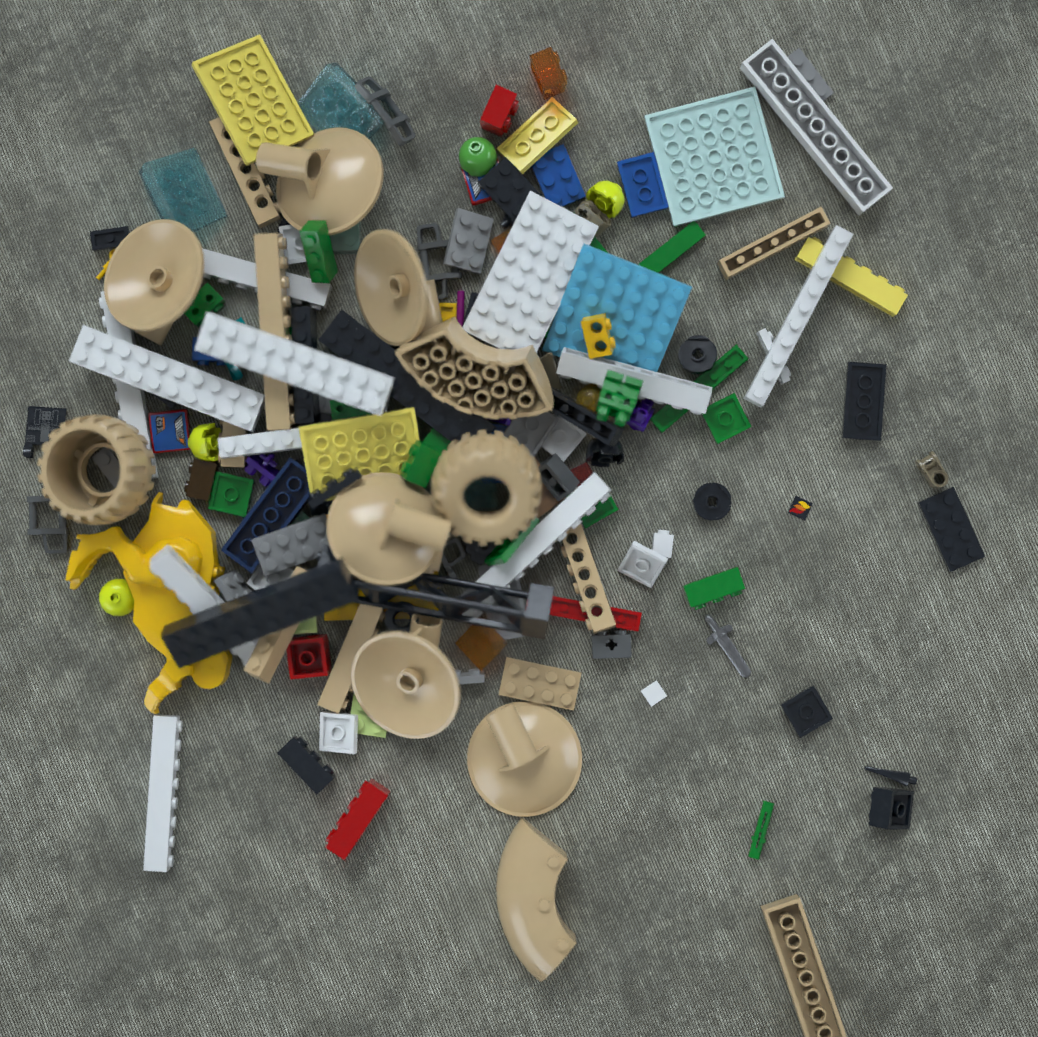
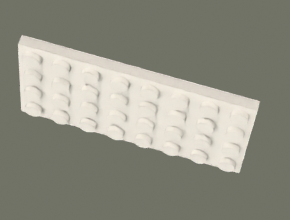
M530 191L462 328L468 334L498 349L512 350L533 345L537 352L561 304L560 302L583 244L590 245L599 226Z

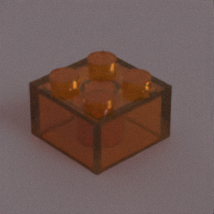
M552 47L530 55L529 66L544 100L565 92L566 80H568L565 70L560 69L559 55L557 51L553 52Z

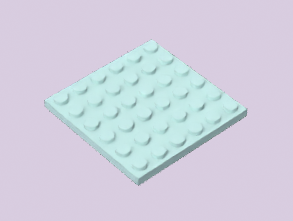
M756 87L644 116L673 227L785 197Z

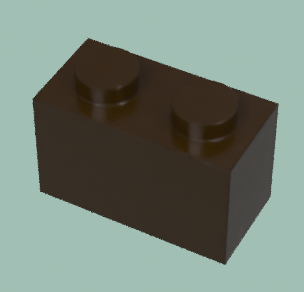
M194 459L188 469L190 479L186 481L184 487L186 496L210 501L219 464Z

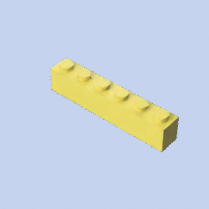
M808 237L794 260L812 269L824 246L822 241L815 237ZM845 256V258L841 257L830 281L892 317L896 316L908 296L904 293L905 290L897 285H890L888 280L882 276L877 277L873 275L869 268L856 265L852 258Z

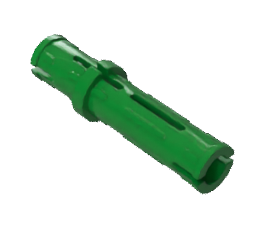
M763 800L754 835L751 836L752 843L748 854L750 858L760 859L763 844L766 843L765 837L774 803ZM765 812H767L763 828H761ZM761 832V836H760V839H759L758 847L756 848V844H757V841H758L759 833Z

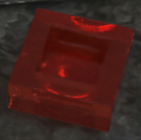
M588 462L570 470L580 482L578 487L593 474Z

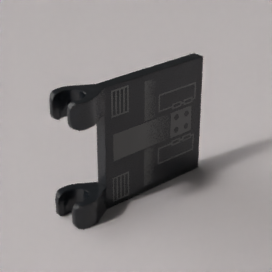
M28 406L25 445L23 448L24 457L33 458V445H43L44 442L51 440L49 438L50 433L54 429H60V424L66 421L67 408Z

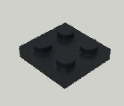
M814 685L780 704L799 738L833 719Z

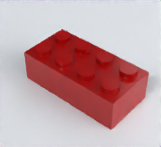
M372 778L369 782L365 780L358 790L360 796L358 798L355 796L347 807L350 811L348 814L345 812L336 823L339 826L338 829L335 830L333 828L325 840L328 842L325 848L343 860L346 859L390 793L389 789Z

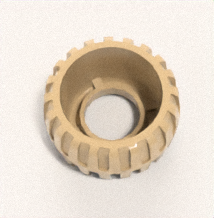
M86 415L60 424V429H54L50 433L49 438L51 440L44 442L41 448L44 451L43 457L38 458L37 466H41V474L37 475L38 482L43 483L44 486L41 490L43 496L50 498L49 505L55 511H61V516L78 523L107 525L126 519L127 516L133 515L139 510V505L145 504L149 498L146 495L147 491L152 490L154 487V482L151 481L152 474H156V466H152L151 459L154 458L152 450L146 447L148 445L147 439L143 435H139V430L133 425L107 415ZM104 447L115 451L120 462L119 483L115 489L106 493L94 488L87 475V465L90 457L95 451Z
M478 430L477 435L471 436L470 432L462 435L461 441L458 442L455 439L449 444L447 450H443L432 475L431 495L438 516L452 521L449 531L455 537L461 535L463 541L470 544L472 541H477L479 546H487V542H495V545H500L504 543V539L509 538L513 540L517 538L519 531L525 532L530 527L531 520L536 518L542 496V479L534 457L531 456L529 449L524 444L519 445L517 438L511 435L506 438L503 436V432L494 430V434H487L486 430ZM483 476L495 477L502 480L508 486L510 498L506 506L499 510H473L464 499V491L467 485Z

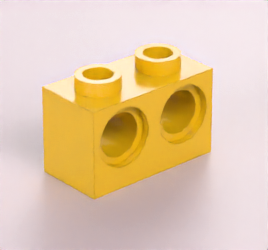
M606 313L583 317L581 325L589 359L612 355L614 348H616V343L609 331L612 329L610 318H606ZM596 322L600 323L602 329L595 330L592 324ZM603 341L606 344V348L601 349L596 343Z

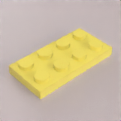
M552 97L496 149L523 175L575 127L578 121Z

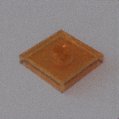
M472 625L455 642L480 671L508 645L495 629Z

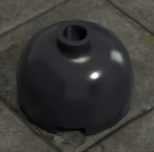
M594 438L587 446L586 462L591 461V465L596 467H609V463L617 462V465H620L624 462L623 446L620 441L617 442L616 446H609Z

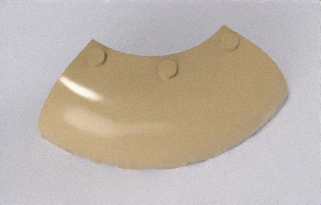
M456 317L425 330L415 340L403 344L395 352L403 367L408 373H411L421 387L423 386L431 392V395L436 399L454 406L459 411L468 414L473 413L490 419H517V417L539 415L553 408L554 400L550 382L533 345L512 350L487 346L470 336L459 324Z
M521 817L513 828L500 859L496 884L497 907L501 925L510 947L528 972L541 982L558 967L576 944L575 934L562 920L555 903L557 879L568 858L564 850Z

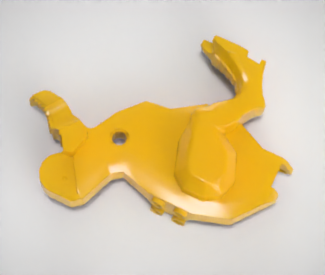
M158 492L153 499L149 520L134 541L129 539L118 526H113L105 531L94 534H77L76 539H80L78 549L71 552L66 574V581H70V589L76 590L85 578L89 577L90 571L103 554L109 552L115 554L124 569V577L134 598L133 623L146 640L167 658V662L159 676L148 687L144 699L146 708L154 714L160 713L158 707L169 693L171 694L182 687V681L187 679L188 676H192L194 682L203 689H212L223 685L228 679L233 658L230 651L227 650L179 669L161 638L165 625L191 616L193 613L186 603H182L172 589L169 590L164 585L163 579L159 575L155 576L151 572L150 558L169 544L218 595H220L221 591L214 580L225 573V567L220 566L218 561L214 529L189 500H181L178 507L163 505V493Z

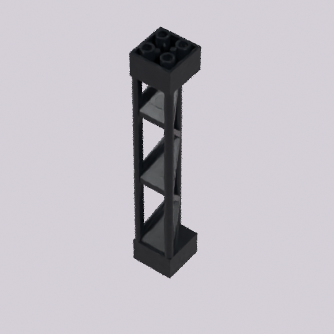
M324 544L322 552L318 551L316 561L318 566L336 560L329 545ZM423 573L414 580L404 584L386 586L370 584L352 575L356 585L365 595V597L358 596V601L353 603L522 634V636L545 640L554 587L531 583L530 591L527 592ZM419 582L425 592L409 590L408 588ZM432 582L477 591L452 598L447 596ZM399 595L432 601L438 610L389 602V600ZM492 596L499 606L480 602ZM506 596L527 599L526 611H523ZM469 609L506 615L512 624L462 614Z

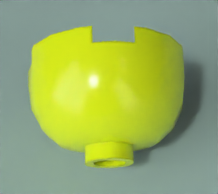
M605 180L599 181L586 193L587 200L594 202L609 219L611 217L615 218L623 209L625 202L622 188L616 183Z
M215 423L198 425L190 434L188 447L193 455L200 460H218V438L221 429L216 428Z
M115 578L102 586L99 593V602L106 613L113 616H125L134 610V598L125 579Z

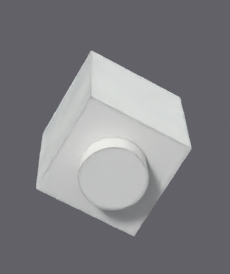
M658 530V533H653L651 550L666 558H671L674 535H669L670 531Z

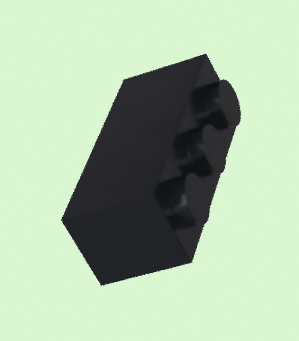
M295 735L277 754L317 795L335 778L333 775L334 770L328 764L324 765L320 761L321 757L315 750L310 751L307 747L308 743L301 736L298 738Z

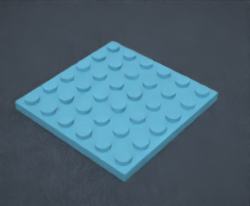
M583 244L542 350L548 353L551 352L558 357L561 356L564 347L588 353L581 320L583 317L606 313V318H610L612 329L609 331L611 337L615 339L616 348H614L612 355L603 356V358L657 372L692 286ZM596 322L592 324L595 330L602 329L600 323ZM603 341L596 343L599 348H606V344Z

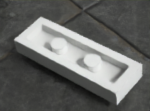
M766 328L758 331L756 335L767 355L774 338L770 331L767 332ZM787 366L783 367L778 377L781 385L790 381L789 376H791V373Z

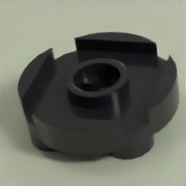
M691 336L679 348L680 363L684 370L690 373L703 374L712 370L716 363V346L706 336ZM696 350H700V353L703 354L700 359L692 356L696 353Z
M706 483L700 486L692 500L696 513L701 518L709 521L722 519L731 508L730 492L725 486L718 483ZM709 497L717 498L715 502L717 505L715 507L707 504Z

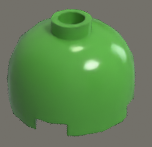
M473 137L465 141L459 150L461 169L470 173L471 176L480 177L486 175L497 164V154L493 144L482 137Z

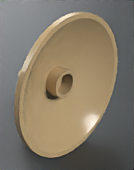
M329 128L321 130L300 142L296 147L264 142L260 145L256 155V166L260 173L278 176L276 197L279 209L284 218L299 231L308 220H325L330 236L344 232L359 223L370 212L381 192L384 178L381 156L375 145L366 136L352 129Z
M160 219L137 227L121 241L109 261L104 280L106 304L113 317L119 323L159 345L163 344L174 321L191 305L202 283L204 253L197 236L188 227L177 221Z
M381 229L369 233L360 244L355 260L354 281L357 300L361 312L374 334L389 345L402 346L415 340L425 330L442 323L435 279H425L421 263L414 249L400 234L389 229Z
M379 472L362 476L338 493L328 513L326 531L333 555L336 559L343 558L351 575L370 584L394 586L414 580L433 564L439 551L442 552L452 521L438 516L434 508L432 496L422 486L405 480L399 474Z
M413 614L409 633L390 631L373 636L361 646L354 657L351 668V682L356 699L371 720L392 734L411 739L431 737L443 731L457 714L461 697L458 677L450 661L438 649L442 619Z
M530 701L512 702L490 712L476 727L468 746V772L476 791L493 808L513 816H536L549 812L559 806L575 788L582 767L581 746L572 725L558 711L547 705Z

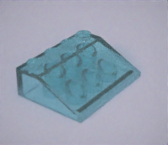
M337 62L327 64L297 102L305 118L318 131L329 128H348L370 139L385 123L372 105H369L354 88L357 82Z
M195 147L146 162L138 173L160 219L177 221L188 227L192 232H195L227 217L226 211Z

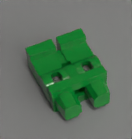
M607 369L597 403V419L607 421L609 415L616 418L614 424L624 427L626 422L630 420L644 381L627 376L625 383H622L624 374Z

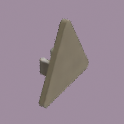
M549 352L541 357L540 361L545 369L550 386L561 389L562 385L559 375L556 374L557 368L554 357Z

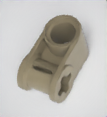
M584 200L575 209L576 215L599 226L594 235L596 238L611 225L608 216L590 200Z
M933 451L929 452V455L923 459L915 461L917 468L932 488L939 489L948 483L949 477ZM935 475H940L942 477L941 484L935 483Z

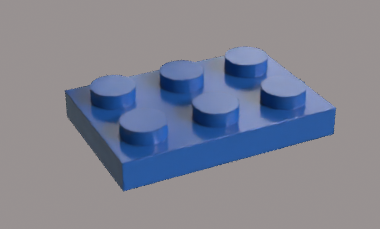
M564 144L550 149L531 166L543 196L547 200L565 207L586 198Z
M654 152L617 162L631 218L669 208Z

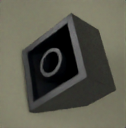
M873 787L869 826L887 830L910 829L914 791Z

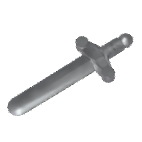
M706 615L705 620L713 631L707 638V643L712 644L717 640L739 674L744 678L749 677L751 674L749 667L727 636V633L733 629L732 625L728 624L719 627L711 615Z

